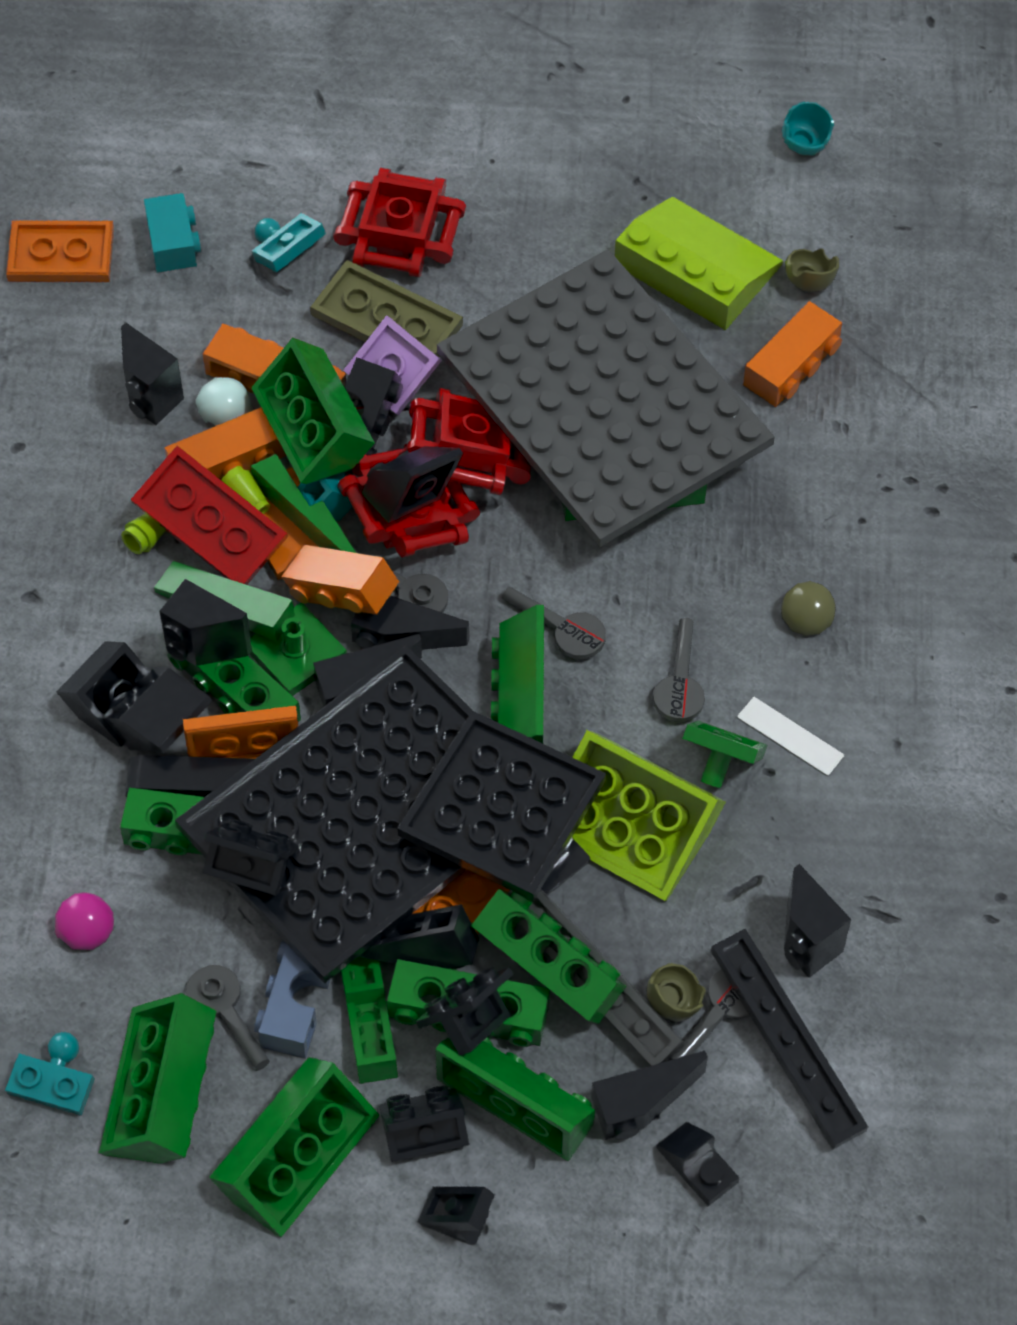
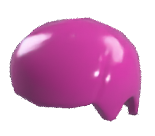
M87 892L73 894L61 903L55 914V934L57 938H60L73 950H93L104 944L112 933L114 927L113 911L101 897Z

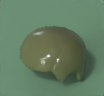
M823 248L813 252L807 249H795L787 256L785 261V271L788 279L797 288L809 293L820 292L833 283L840 267L838 256H833L832 259H829Z
M812 581L797 583L786 592L781 604V615L784 622L793 632L804 636L817 635L830 627L834 621L836 611L835 600L831 592L822 584Z
M668 963L657 968L648 980L646 988L647 999L652 1008L663 1019L674 1022L687 1020L704 1006L702 1001L706 989L699 984L696 975L684 965Z

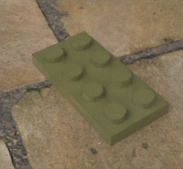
M348 260L345 261L310 306L312 316L364 342L367 341L387 315L438 357L440 356L437 353V344L458 333L463 326L462 316Z

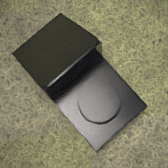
M685 1122L657 1144L656 1148L709 1207L738 1184L739 1176L713 1148L715 1137L701 1128Z
M433 1186L417 1222L467 1244L475 1245L488 1218L489 1208L495 1194L486 1187Z

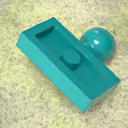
M302 213L282 228L276 220L264 218L255 226V237L261 244L253 249L252 253L256 262L278 272L326 234L323 224Z
M60 1032L55 1034L48 1043V1053L51 1057L50 1062L18 1054L5 1091L12 1096L82 1116L95 1078L92 1074L65 1067L66 1063L73 1061L78 1055L79 1043L77 1038L71 1033Z

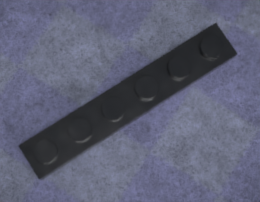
M746 929L714 944L710 950L832 1150L866 1132L869 1126Z

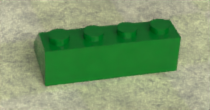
M292 337L251 387L297 477L303 484H309L353 469L375 444L322 348Z
M535 605L499 623V637H492V659H499V669H492L491 691H499V701H491V720L543 744L544 605Z
M183 993L132 1007L99 1150L100 1154L159 1164L186 1157V1152L191 1142L190 1134L194 1115L199 1105L198 1096L201 1082L206 1072L209 1045L214 1035L213 1026L216 1010Z
M449 1037L440 1042L435 1049L436 1076L438 1081L451 1089H456L462 1096L568 1162L594 1125L595 1109L592 1108V1104L585 1097L577 1093L572 1095L559 1088V1084L551 1076L542 1072L539 1074L533 1072L526 1067L525 1062L511 1052L504 1054L493 1047V1043L488 1038L481 1042L472 1052L461 1056Z
M308 1057L209 1178L234 1205L275 1235L282 1237L380 1114L333 1062Z

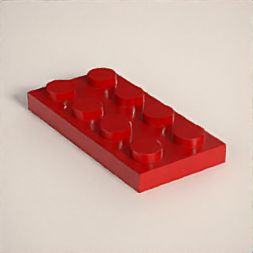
M179 446L172 450L130 499L135 506L225 578L248 585L288 537L287 532Z

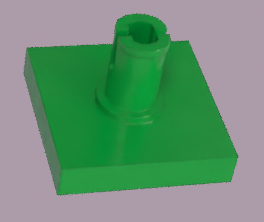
M299 603L294 607L295 616L283 622L281 627L283 633L277 642L259 634H255L250 638L252 646L250 655L292 696L315 681L314 662L347 654V650L303 603Z
M699 720L687 724L682 738L711 750L701 782L717 788H721L732 757L754 764L763 759L768 746L767 744Z

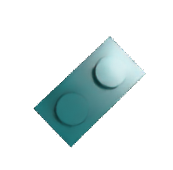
M184 193L144 199L156 272L196 267L195 253L201 252L198 232H191L190 226L196 225L193 205L186 206Z

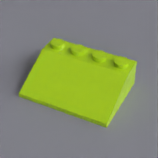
M673 196L635 218L615 240V257L632 276L725 331L783 265L782 259Z
M586 730L572 758L606 773V782L572 838L590 856L592 862L656 897L667 901L709 836L726 802L596 732Z

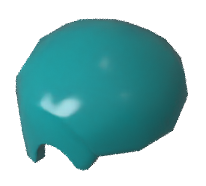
M803 101L790 108L783 121L782 138L784 143L790 150L799 155L813 156L824 150L830 141L834 120L826 108L815 102Z

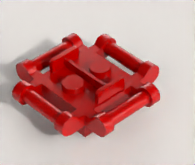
M380 167L378 175H374L372 183L352 181L349 184L347 190L348 202L341 224L335 229L333 239L342 246H349L352 243L356 244L353 263L363 268L365 265L409 272V276L420 278L425 257H431L441 264L451 262L454 252L452 248L459 219L464 217L467 206L460 199L444 196L446 190V179L436 177L435 180L391 173V169ZM367 199L359 227L356 228L354 224L361 201ZM438 212L446 213L447 216L440 241H430ZM369 246L377 248V253L369 252Z
M439 388L436 401L416 398L410 402L409 415L412 418L411 440L407 443V451L413 452L424 446L460 448L463 455L457 466L492 473V475L456 468L449 481L489 489V493L495 495L502 494L505 476L510 477V480L516 484L529 482L531 468L527 464L528 461L515 445L514 460L509 459L510 439L476 399L450 394V390ZM427 418L436 419L433 442L425 440Z
M407 444L401 449L372 455L365 454L352 469L354 475L345 476L338 482L337 486L344 497H348L364 526L363 534L368 543L383 542L387 549L395 547L397 553L402 558L415 554V551L450 543L455 546L466 544L469 534L465 523L474 521L480 515V510L476 503L469 500L461 484L449 481L440 500L388 523L361 492L368 480L367 474L371 468L378 463L386 464L395 460L401 453L407 451ZM450 496H452L458 508L451 509L448 503Z

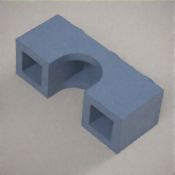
M282 940L277 954V963H280L277 976L271 975L268 980L266 997L269 998L266 1010L260 1009L257 1014L254 1032L259 1034L261 1048L306 1059L317 1025L315 1008L301 1005L293 997L298 990L306 986L328 989L330 980L324 984Z

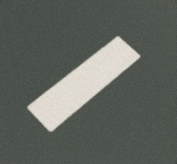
M753 697L738 715L739 719L826 775H830L844 757L843 753L756 697Z

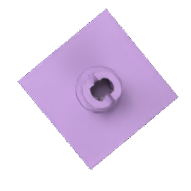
M386 315L343 371L350 375L356 357L395 371L402 378L403 389L396 404L392 403L390 409L399 415L442 360Z

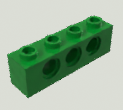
M167 654L169 661L177 670H185L192 676V680L198 689L206 694L209 692L217 699L218 706L225 714L296 706L298 722L301 720L299 701L249 656L196 666L187 660L179 661L170 654ZM228 679H237L234 683L224 682ZM255 701L262 702V704L259 706L249 705L250 703Z
M129 787L120 825L124 845H129L136 850L162 849L174 855H186L187 853L202 855L176 828L175 819L204 797ZM161 821L171 822L166 827L160 828L155 826Z
M498 889L471 926L585 1019L599 1024L627 987L618 980L621 973L605 960L598 964L589 957L588 954L591 949L575 936L568 940L558 932L562 926L551 916L544 912L541 916H538L529 908L533 903L531 900L513 891L509 893ZM526 919L529 925L528 933L522 939H517L515 927L518 922ZM555 943L558 947V955L553 962L547 963L544 958L545 948L549 944ZM584 966L587 969L588 978L584 985L577 987L574 984L573 976L579 967Z
M397 959L387 999L388 1017L394 1018L395 1021L401 1024L414 1025L416 1024L415 1021L426 1012L424 1006L427 1003L420 1000L423 996L428 994L436 995L437 997L446 995L444 989L448 985L461 978H465L467 982H470L477 974ZM505 981L497 991L507 1009L514 1011L516 1014L505 1020L487 1038L489 1040L493 1037L505 1039L519 1047L541 1046L550 1004V989L515 981ZM441 1021L432 1024L434 1029L446 1032Z

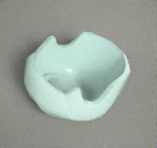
M216 377L201 388L196 398V407L205 423L209 421L216 426L253 411L246 388L234 378Z

